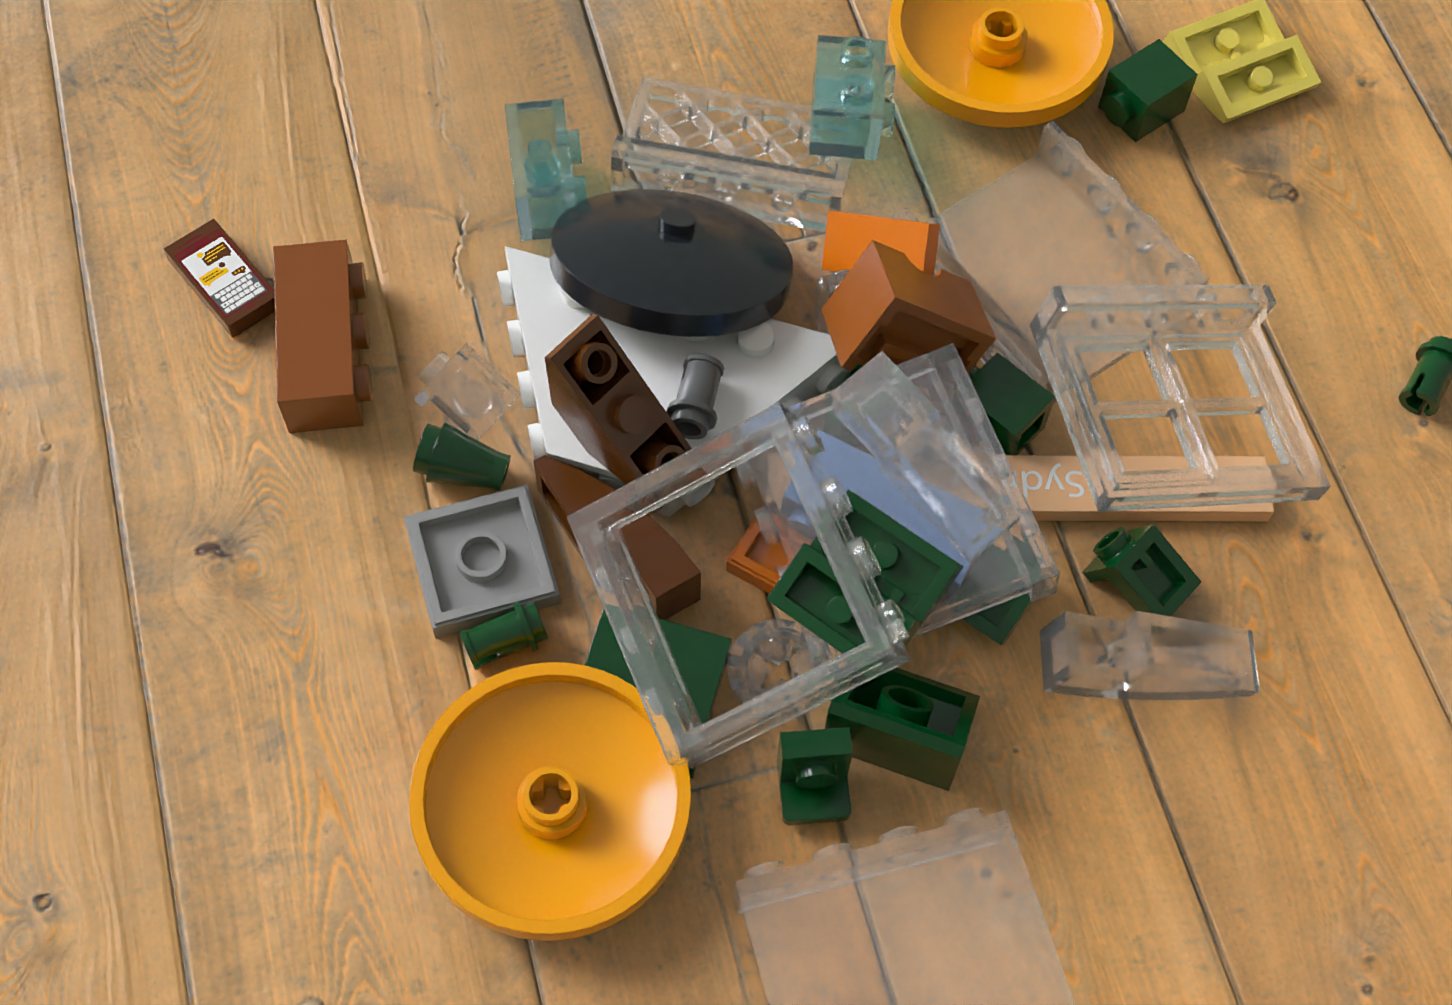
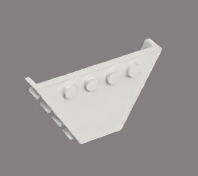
M504 246L508 270L498 271L497 277L503 308L515 306L517 320L507 321L513 358L525 356L528 368L527 371L517 372L523 408L536 407L539 422L527 425L533 459L536 460L545 455L575 467L614 488L642 510L670 517L685 504L689 507L698 504L712 490L716 479L731 467L740 469L747 465L760 450L761 443L778 430L781 433L789 431L801 420L811 403L821 395L825 397L834 395L850 377L851 371L841 368L829 334L774 319H769L758 326L732 334L708 337H683L637 330L599 316L665 411H667L669 403L677 398L684 370L683 364L690 354H707L717 358L724 365V373L720 379L713 407L718 417L715 427L709 430L702 439L685 438L704 467L661 509L654 508L587 453L551 403L544 357L591 314H597L573 300L560 287L552 274L549 258Z

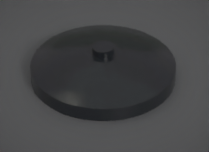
M632 189L614 191L587 198L571 206L558 218L551 235L549 261L552 274L560 287L573 300L610 321L656 334L708 337L732 334L758 326L776 315L784 306L788 298L793 275V259L789 248L782 238L764 222L724 202L679 191Z

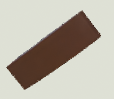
M545 455L533 461L539 494L601 587L624 575L652 617L663 620L701 600L700 570L676 540L649 514L614 488L575 467Z

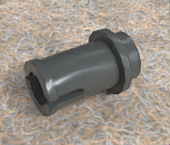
M695 353L690 354L685 359L677 398L669 403L666 411L684 438L702 439L709 430L715 427L718 417L713 407L720 379L724 373V365L720 360L707 354Z

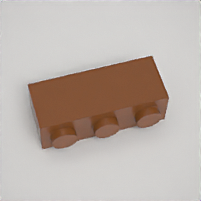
M347 239L273 246L277 403L288 432L298 433L364 426L362 402L373 400V389L369 365H361L360 350L370 349L367 315L365 312L358 313L357 299H364L368 296L363 262L353 263Z

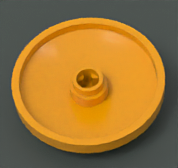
M892 0L888 23L889 51L893 63L905 83L934 108L957 119L990 127L1011 128L1037 125L1054 120L1077 108L1100 84L1108 65L1114 41V25L1106 0Z
M564 662L536 663L512 668L491 676L462 694L438 718L424 740L414 764L409 792L410 822L418 852L430 877L446 898L466 916L487 928L516 938L542 941L573 939L595 933L623 920L640 908L655 894L676 864L688 831L691 807V784L685 753L676 732L661 710L640 690L613 674L585 665Z

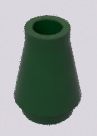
M446 422L442 428L427 424L417 448L413 472L426 475V482L484 487L501 491L510 465L511 455L498 452Z

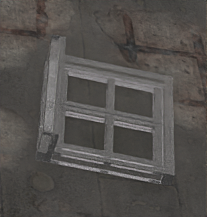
M1269 284L1052 287L1029 326L1098 512L1319 500L1331 487L1260 328L1261 323L1277 304ZM1231 349L1251 397L1190 399L1171 350ZM1143 351L1162 400L1098 402L1079 352ZM1259 414L1280 464L1218 467L1198 416ZM1170 417L1190 469L1124 471L1105 419Z

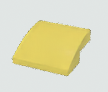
M1253 0L1170 31L1162 41L1198 74L1192 90L1205 107L1223 124L1314 89L1322 83L1298 35L1284 38L1265 0Z

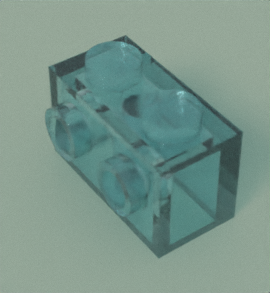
M818 35L812 79L809 155L865 160L878 159L881 137H892L895 103L885 102V99L892 100L895 82V65L885 64L886 41L867 39L860 36L838 37Z
M563 98L505 104L521 242L550 239L558 218L570 207L577 206L578 202L587 199L585 176H573L572 165L582 164L578 129L567 130Z

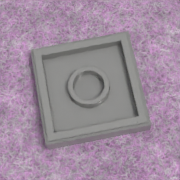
M528 485L404 516L435 638L473 628L514 611L513 604L518 601L521 607L534 602L537 610L561 604L559 590Z

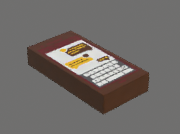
M215 219L210 220L164 248L168 261L232 338L275 312L274 288Z

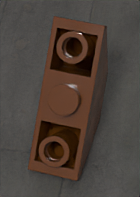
M591 314L544 357L551 403L587 453L652 507L661 509L704 467L701 460L599 315Z

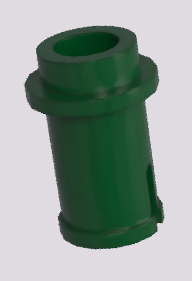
M1444 336L1432 337L1429 342L1420 345L1416 352L1418 363L1407 385L1399 395L1401 405L1414 414L1420 415L1425 403L1428 402L1424 410L1425 416L1435 415L1440 407V401L1452 380V339Z
M518 601L513 604L514 611L471 629L459 631L475 671L481 669V666L529 646L532 652L539 650L537 643L549 639L534 602L521 607Z

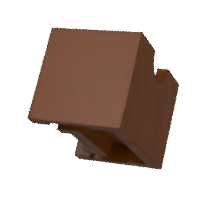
M874 240L871 241L821 309L841 368L852 372L857 364L928 391L931 401L940 406L944 404L997 339L971 281L943 269H939L935 276L926 274L913 265L905 253Z

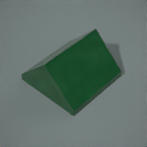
M851 660L831 700L825 729L850 727L853 758L949 791L967 743L980 696L891 665L880 678H876Z

